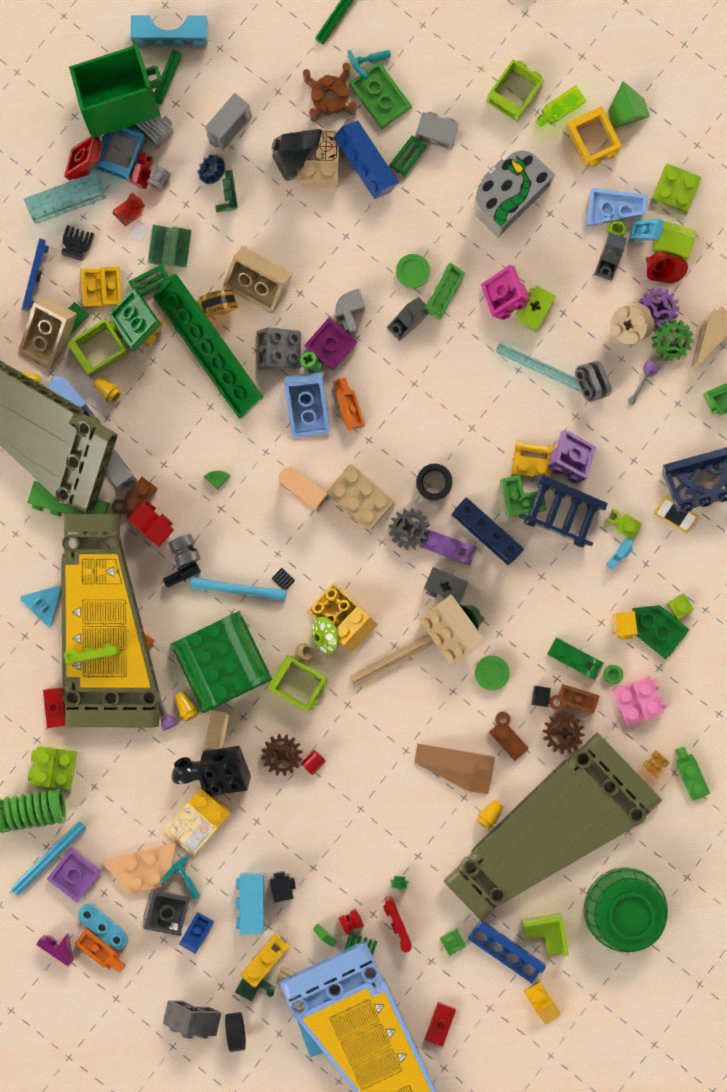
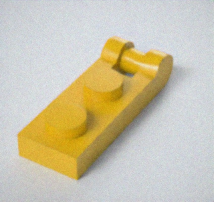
M274 933L240 973V976L253 988L259 984L290 947L287 942L284 943L279 938L280 936L277 933ZM273 944L279 948L277 952L271 949Z

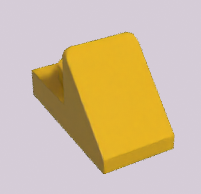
M540 980L524 990L525 995L545 1025L561 1015Z

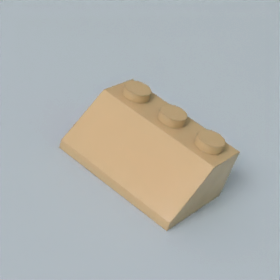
M242 246L232 259L223 286L273 312L284 294L293 273Z

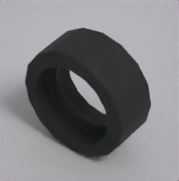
M440 464L424 466L419 471L416 479V487L419 493L431 501L446 497L453 484L450 471ZM438 471L444 475L446 484L441 492L430 493L425 489L423 479L427 473Z
M242 1013L226 1014L225 1028L229 1051L245 1050L246 1037Z

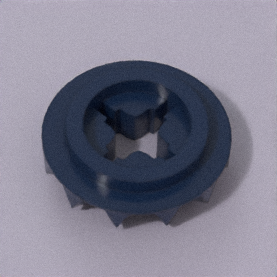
M217 154L203 158L204 162L199 164L200 169L197 171L200 175L199 179L206 184L216 183L225 172V162ZM210 165L212 166V169H213L212 171H213V173L209 171V170H210V169H209V166H210Z

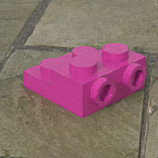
M511 264L481 284L491 315L498 319L505 320L510 318L511 312L524 309L526 303L530 301L525 284L520 282L516 268Z

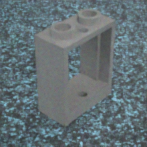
M236 93L229 98L205 126L206 136L209 138L208 142L216 149L219 147L224 150L252 117L250 105Z
M114 449L106 474L116 488L123 491L137 481V478Z

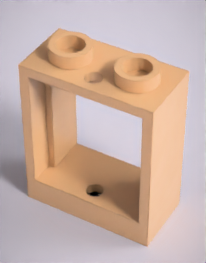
M291 466L288 469L284 468L278 475V482L282 487L316 512L328 498V494Z

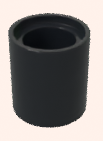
M534 686L531 705L549 707L551 688Z

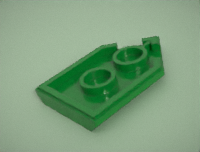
M660 605L632 608L635 611L637 634L635 635L664 659H667L690 630Z

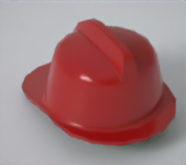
M657 252L651 257H646V274L651 281L675 283L687 274L688 264L680 257L670 256L664 252Z

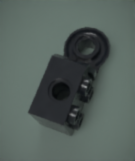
M240 745L203 751L200 761H192L188 757L180 758L174 763L171 780L175 784H187L199 780L201 787L210 796L247 791L251 778Z

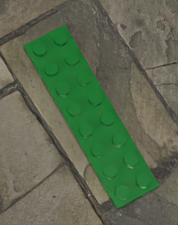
M175 273L158 289L153 298L234 413L241 419L264 397L177 273Z

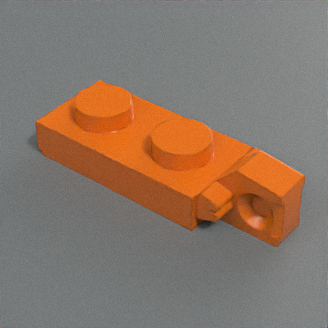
M346 377L333 381L335 394L347 430L364 427L365 422L355 392L349 388Z
M88 927L74 943L103 968L106 967L110 970L112 967L120 973L126 965L119 959L121 955L118 951L110 947Z

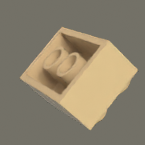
M352 464L326 491L335 503L368 532L394 505V501Z
M452 594L418 618L422 627L427 630L433 642L440 648L451 665L469 655L486 642Z

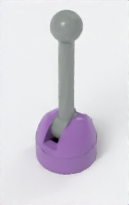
M648 360L643 366L645 375L633 396L628 399L630 404L636 402L635 398L647 378L657 374L660 369L658 365Z
M160 698L159 706L164 715L161 718V726L163 730H167L176 726L177 721L174 716L167 714Z

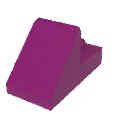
M69 933L65 935L59 945L57 940L50 935H43L36 943L38 947L66 966H69L74 960Z

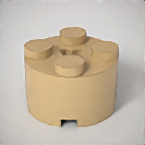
M638 303L629 304L616 310L610 322V333L619 342L624 344H634L644 340L652 333L654 328V318H652L651 311L646 306Z

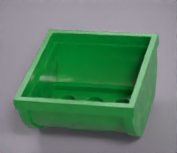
M240 611L170 644L203 713L273 679Z

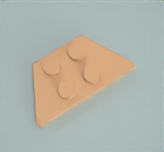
M173 842L103 861V864L129 895L158 888L168 884L169 878L164 884L161 881L172 866L177 844Z

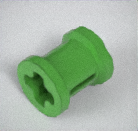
M308 351L300 358V363L307 369L309 374L318 373L322 370L323 365L317 359L315 353Z

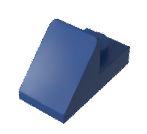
M197 912L179 945L196 954L214 921Z

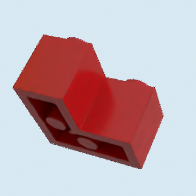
M141 500L126 518L155 545L160 547L174 531L171 527L173 523L163 513L159 516L155 512L156 507L149 501L144 503Z

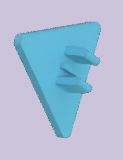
M60 586L23 595L20 599L47 627L52 626L62 588Z

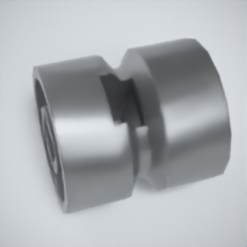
M191 534L183 535L168 542L171 552L176 554L174 559L178 568L201 559L198 550L193 548L195 542Z

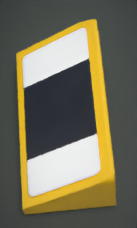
M666 496L663 497L654 512L656 516L685 533L690 530L698 518V515L691 511L677 513L673 500Z

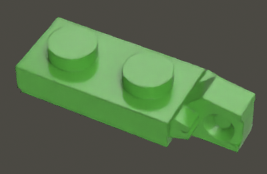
M683 746L675 749L679 757L676 760V766L691 800L695 801L711 794L693 755H688Z

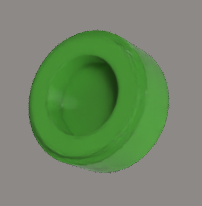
M609 665L604 669L603 677L606 682L617 684L623 678V671L617 665Z

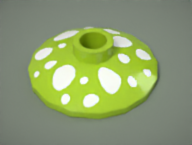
M321 616L316 618L311 627L314 644L322 653L330 654L335 652L339 643V636L335 625L327 617Z

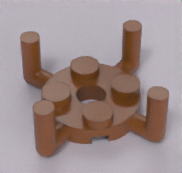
M349 63L343 64V72L339 77L325 75L317 81L311 78L308 69L303 71L304 82L312 87L311 98L315 107L309 110L312 122H315L322 113L325 115L337 114L342 110H345L350 115L357 113L356 103L350 102L348 104L349 91L345 81L350 75ZM328 91L335 93V97L332 100L325 98V94Z

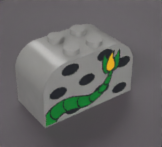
M516 151L505 160L501 159L495 165L496 169L492 173L488 172L481 179L482 183L477 189L474 212L477 218L498 238L551 186L555 174L529 151Z

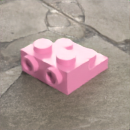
M648 676L612 690L626 726L665 713L663 709L666 708L663 698L658 697L656 691L659 690L655 679L652 680Z

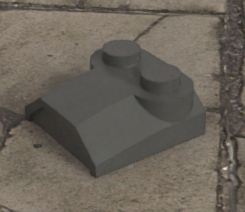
M152 889L143 916V929L181 936L191 898L165 892L162 889Z

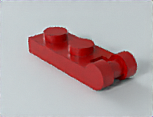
M392 896L385 899L384 911L387 916L391 915L393 920L391 927L394 934H399L401 950L409 952L412 949L410 937Z

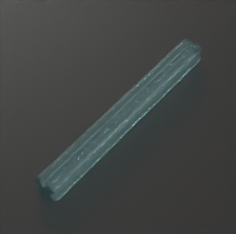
M503 343L498 345L496 353L581 391L576 377Z

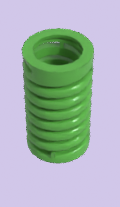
M60 788L49 790L48 793L47 791H42L41 794L35 792L34 795L32 793H28L26 796L21 794L19 797L14 795L12 799L10 797H5L4 800L0 798L1 833L11 830L17 831L18 829L24 830L25 828L30 829L33 826L37 828L41 825H54L56 822L62 824L66 821L65 799Z

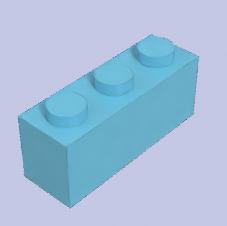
M241 873L240 878H236V890H240V897L236 898V909H240V917H236V929H240V935L264 934V873Z

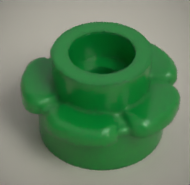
M394 876V880H390L392 882L391 888L407 889L409 881H405V877Z

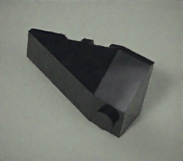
M314 129L286 133L273 140L271 147L273 150L272 157L286 181L295 178L297 168L302 169L305 160H309L317 151L323 130Z

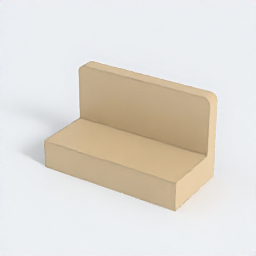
M211 710L204 748H224L231 713Z

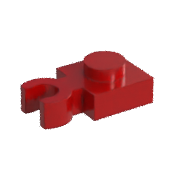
M140 152L138 156L139 163L134 165L130 182L139 188L147 189V181L151 174L149 166L153 161L152 156H147V153Z

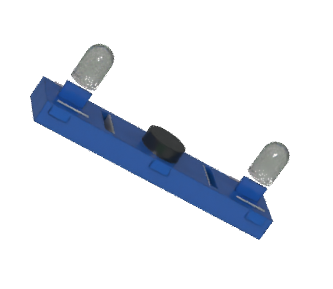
M39 238L21 308L23 311L28 312L35 302L31 298L35 282H39L42 271L38 270L42 254H47L49 249L44 239ZM51 247L49 254L58 257L61 255V250Z

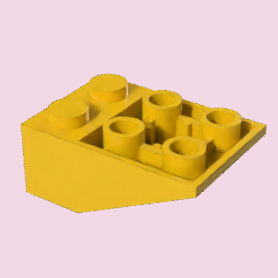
M334 583L307 610L314 618L323 616L330 619L337 629L339 642L351 653L378 625Z

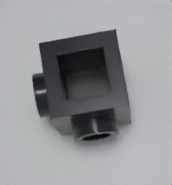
M285 871L273 873V877H270V885L274 903L294 899L293 889H296L294 877L291 878L290 873L285 874Z

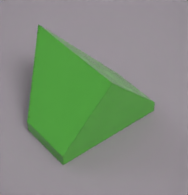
M622 81L608 110L614 129L650 117L644 98Z

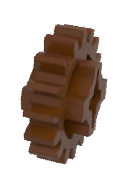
M557 712L555 719L550 716L551 722H545L544 724L547 726V729L542 730V732L547 733V736L543 737V740L549 741L546 746L551 747L553 745L552 751L556 752L560 749V754H563L564 750H567L570 754L572 747L577 750L576 744H582L583 742L580 740V737L585 736V734L580 733L584 726H578L581 720L576 719L574 721V715L571 714L567 717V712H563L562 716ZM560 721L559 726L552 728L556 722ZM568 721L574 725L576 731L571 730ZM565 728V731L572 734L564 735V738H562V735L555 732L562 731ZM551 735L557 737L558 745L552 740ZM575 738L571 744L567 745L568 740Z
M278 734L277 739L271 736V743L265 742L267 749L262 748L261 750L265 753L261 759H266L267 761L264 767L269 765V772L276 770L277 776L280 772L286 776L288 770L293 773V767L299 768L297 761H302L303 759L299 757L303 750H298L301 744L294 743L295 737L289 740L288 734L284 738L281 737V734ZM277 742H286V744L281 747L275 745V743ZM292 747L295 751V758L291 757L290 755V749ZM285 750L287 758L279 759L277 751L282 752ZM269 751L274 754L273 762L270 760ZM280 763L289 764L288 767H278Z

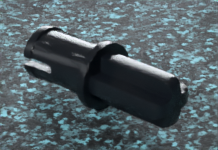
M195 561L182 569L178 568L179 571L163 578V582L169 588L183 580L186 582V579L201 573Z

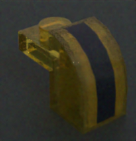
M233 290L211 292L200 296L199 300L196 301L208 318L214 315L227 314L238 308Z

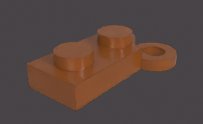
M142 476L124 500L117 499L113 501L112 511L116 514H123L124 512L130 514L141 500L146 503L158 488ZM118 503L123 505L121 510L116 509Z
M562 684L559 695H553L549 700V705L554 710H560L564 705L594 714L600 695ZM555 699L560 700L559 706L554 705L553 701Z
M502 711L497 713L495 717L497 725L489 733L508 755L516 761L529 748L510 728L509 723L511 719L509 714ZM502 715L506 717V722L504 723L499 721Z

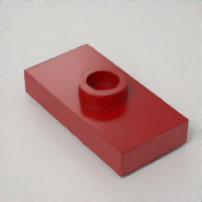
M63 687L43 690L47 728L65 726Z
M437 1002L424 1038L425 1041L443 1047L456 1008Z

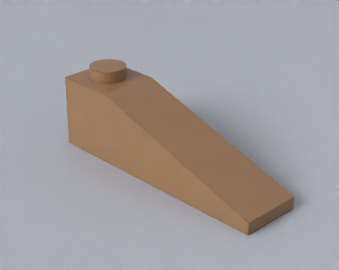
M417 743L414 763L467 791L488 794L495 757Z

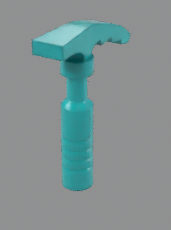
M348 50V57L356 72L367 80L368 75L360 68V64L366 61L373 62L390 58L391 53L390 50L369 54L366 57L360 56L355 58L351 50Z
M186 855L169 868L161 883H166L170 874L178 869V873H181L183 882L195 900L200 897V894L191 878L187 876L185 867H182L183 863L190 858Z

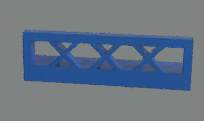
M479 920L468 936V940L530 983H533L540 972L543 973L546 968L545 963L485 921ZM480 930L487 935V940L479 942L473 937ZM498 942L503 946V952L495 953L492 951L491 943ZM513 953L518 956L520 963H509L507 954ZM529 964L536 969L531 977L524 973L523 965Z

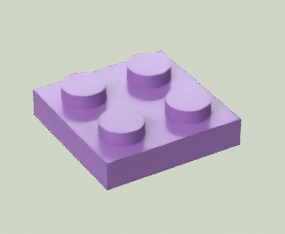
M71 847L48 876L47 880L78 903L102 870Z

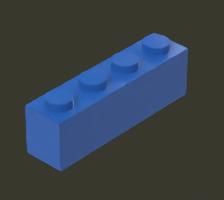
M358 120L342 126L334 135V139L374 199L389 194L399 184Z

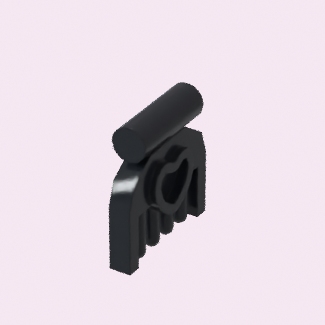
M67 225L63 235V244L66 248L62 249L61 255L82 261L84 258L82 253L89 250L95 234L91 232L88 243H86L89 232H86L84 241H82L84 230L78 236L79 229H76L75 235L72 238L75 228L72 227L70 231V226Z

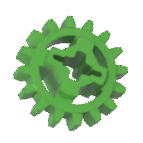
M674 318L672 323L665 320L664 326L659 323L660 329H654L656 336L651 337L652 341L655 342L652 344V347L656 349V354H661L664 360L668 356L670 361L675 356L680 360L681 354L687 356L686 349H692L689 343H694V340L690 338L694 334L692 331H689L690 327L688 324L684 326L682 320L677 323V320ZM670 335L672 338H674L677 344L670 341V338L668 336Z

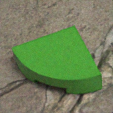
M212 471L203 477L216 489H219L231 475L224 471Z
M316 924L313 928V931L319 938L331 947H334L338 942L319 924Z

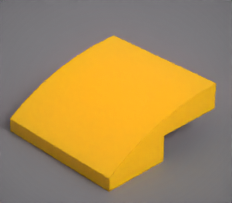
M120 267L80 269L82 308L117 306L122 301Z

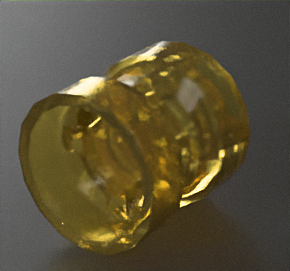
M655 750L651 754V758L642 765L655 777H658L661 774L662 768L667 767L670 762Z

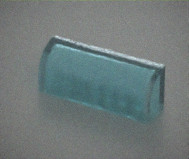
M92 173L23 199L31 218L37 224L106 199V195L97 174Z

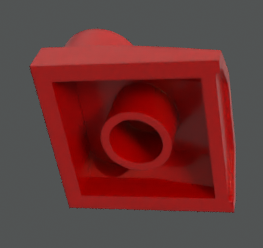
M90 136L71 148L64 174L66 179L77 182L88 179L89 171L97 164L103 146L99 136L95 138Z

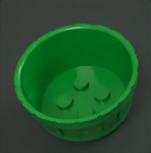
M622 867L605 872V874L600 875L592 883L584 901V918L589 931L598 942L612 950L636 952L646 949L660 938L665 929L668 916L665 895L659 884L650 875L645 874L641 870Z

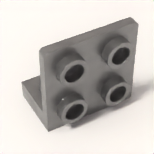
M269 327L257 331V369L269 367L301 368L300 331Z

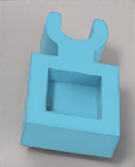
M628 538L625 539L606 566L614 569L623 556L627 558L633 550L631 548L633 542Z

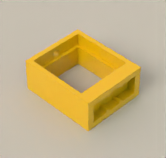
M602 106L567 122L566 130L585 168L590 165L595 167L602 162L601 160L607 157L612 159L619 154L618 152L622 146ZM600 120L613 146L590 156L578 130Z

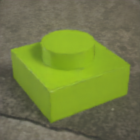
M684 593L667 603L676 619L694 610Z

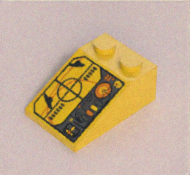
M201 787L164 831L194 856L232 811L215 796L207 794Z

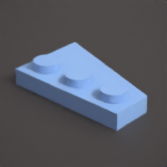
M591 188L586 227L645 215L648 195Z

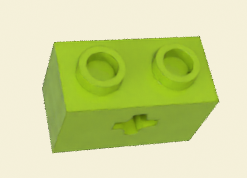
M538 285L535 286L534 290L530 288L528 291L530 301L526 303L524 309L518 310L516 313L519 316L516 322L534 332H537L556 298V295ZM534 304L538 306L535 312L531 310Z

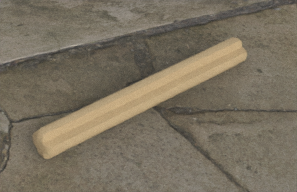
M428 634L351 675L350 679L353 685L357 686L435 643Z

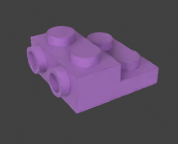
M565 429L561 431L557 447L552 450L548 467L552 469V473L568 477L567 480L570 483H580L588 477L596 446Z

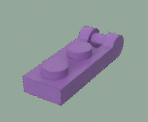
M430 530V534L425 535L428 541L422 540L423 546L421 548L467 565H471V556L477 548ZM460 548L466 550L464 556L458 555Z

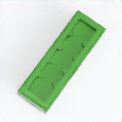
M451 262L448 263L423 310L440 320L465 272Z

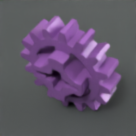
M661 287L656 292L653 288L650 289V294L645 292L643 294L644 298L639 300L640 304L646 306L651 311L656 330L660 328L659 323L663 326L665 325V320L672 323V318L676 319L678 317V314L675 312L680 310V307L675 306L679 300H673L675 294L669 295V289L662 292ZM653 297H659V299H657V300H653V299H651V298H653ZM657 305H660V306H661V307H660V310H661L660 312L656 311V310H657V307H656ZM662 316L666 318L664 320H658V318Z

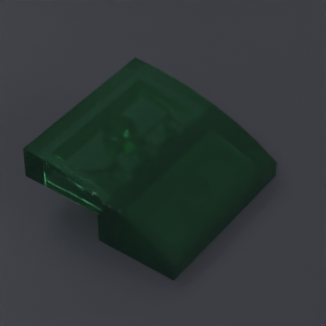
M153 224L147 263L186 268L192 230Z

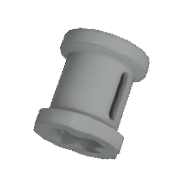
M157 165L155 173L151 179H148L147 183L162 191L164 182L171 174L163 167Z

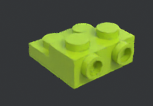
M36 746V750L33 749L31 754V761H34V766L28 773V780H31V785L71 790L77 751Z

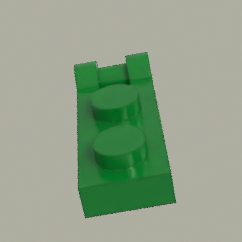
M555 637L547 652V655L594 680L597 677L596 672L603 665L602 661ZM587 661L592 663L589 670L584 668Z

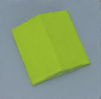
M664 221L660 238L653 241L652 249L689 260L695 241L696 230Z

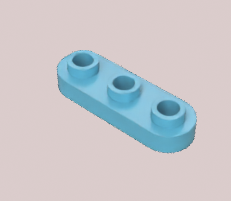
M85 904L79 909V920L110 947L119 950L127 944V933L95 905ZM86 911L91 913L90 918L85 917L84 913ZM104 924L106 929L100 930L99 925ZM114 937H119L120 943H116Z

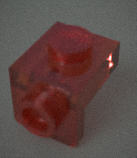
M131 193L125 202L113 210L112 214L126 227L142 215L145 205L139 197Z

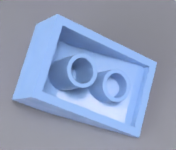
M323 372L285 376L284 386L292 438L330 433Z

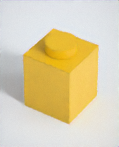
M635 611L613 614L615 636H621V640L633 639L632 635L637 634Z

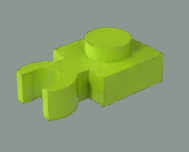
M612 509L611 512L615 514L616 518L611 520L607 517L605 520L609 524H617L618 526L615 530L632 540L642 523L627 513L621 517L618 510Z

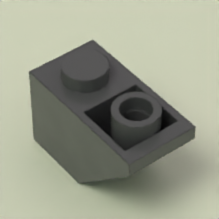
M608 233L594 275L613 280L624 252L627 238Z
M419 297L408 303L387 326L389 331L399 341L402 340L429 314L423 310L426 304Z

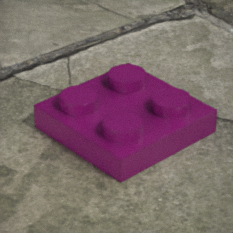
M328 317L304 347L310 352L315 353L321 362L334 371L356 346L358 341Z

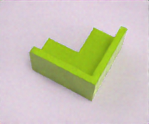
M560 913L521 919L525 940L544 937L548 956L558 954L569 956L563 919Z

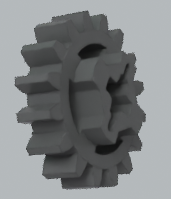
M413 508L410 509V512L403 509V514L396 512L398 517L391 518L394 524L388 526L393 530L389 532V535L395 536L392 541L394 543L398 542L397 546L399 548L404 545L406 550H409L410 546L416 550L417 544L422 547L421 541H428L425 535L431 533L430 530L426 529L430 526L429 522H425L427 517L425 515L421 516L422 512L419 510L415 513ZM411 517L418 519L420 522H413ZM409 524L412 526L410 534L406 531L409 529ZM399 536H406L408 541L402 540Z

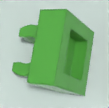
M457 928L440 937L449 956L466 947Z

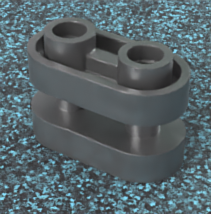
M593 361L576 368L575 377L587 401L593 402L610 396L612 386L602 363Z

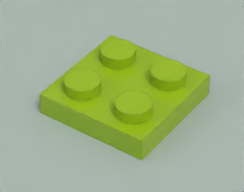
M666 163L651 200L687 214L701 176Z

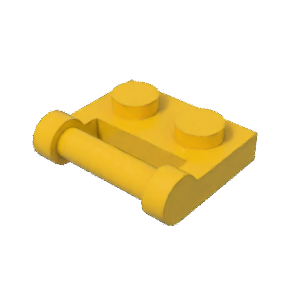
M516 440L512 475L525 477L544 475L550 478L551 468L548 467V463L555 445H534ZM522 450L545 453L547 457L546 459L520 455Z

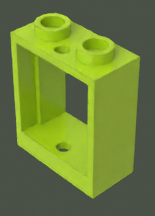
M512 59L487 95L486 102L518 122L543 86L544 79L538 72L529 70L522 61ZM512 72L535 86L520 108L498 94Z
M106 318L67 343L90 378L129 354L126 349L129 347L123 337H118L116 332L119 330L113 321L109 323ZM108 329L121 350L93 367L80 346Z
M286 655L268 689L308 712L309 709H314L319 701L316 699L318 693H323L329 683L325 682L327 677L293 657ZM292 663L320 679L307 704L277 688Z

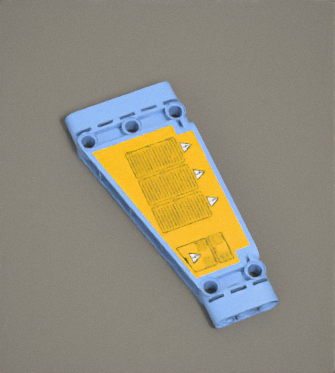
M366 941L349 947L279 982L290 1006L291 1013L355 1092H437ZM368 968H373L376 972L373 976H367L365 971ZM332 985H338L340 990L337 993H332L329 988ZM296 1002H302L305 1005V1007L301 1010L295 1009L294 1004Z

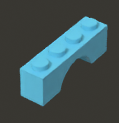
M131 15L130 38L132 43L137 41L140 47L147 46V44H154L158 47H163L166 44H173L176 47L184 45L201 47L208 45L207 16L187 15L186 20L180 27L173 30H163L153 23L150 15Z

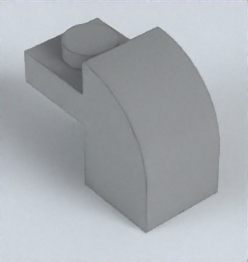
M359 288L343 294L338 299L335 307L336 319L344 318L341 320L345 331L349 330L350 335L357 333V327L352 314L365 310V304Z

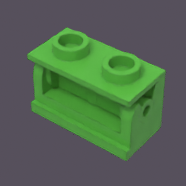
M727 383L703 394L712 415L718 413L720 416L727 413Z

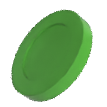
M408 254L402 257L396 266L397 279L407 288L415 289L423 286L430 275V267L427 260L417 254Z
M486 656L476 665L475 678L478 684L487 690H498L509 679V667L498 656Z

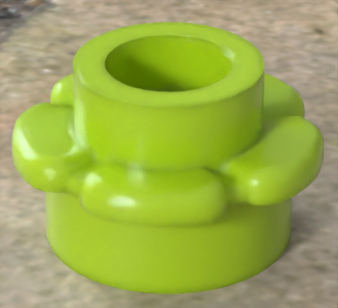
M613 221L609 224L607 232L624 236L626 228L621 221Z

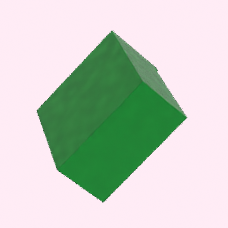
M137 41L133 42L134 46L69 66L79 107L91 138L161 116L153 92L154 88L163 85L158 66L145 67ZM156 74L157 79L150 81L149 76Z

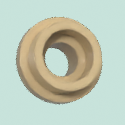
M306 643L298 644L295 648L296 659L299 662H307L311 659L313 654L312 648Z

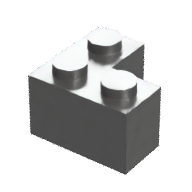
M168 1000L163 1024L170 1027V1031L181 1033V1036L184 1038L193 1039V1036L207 1039L208 1036H217L222 1013L211 1007H195L185 1001Z

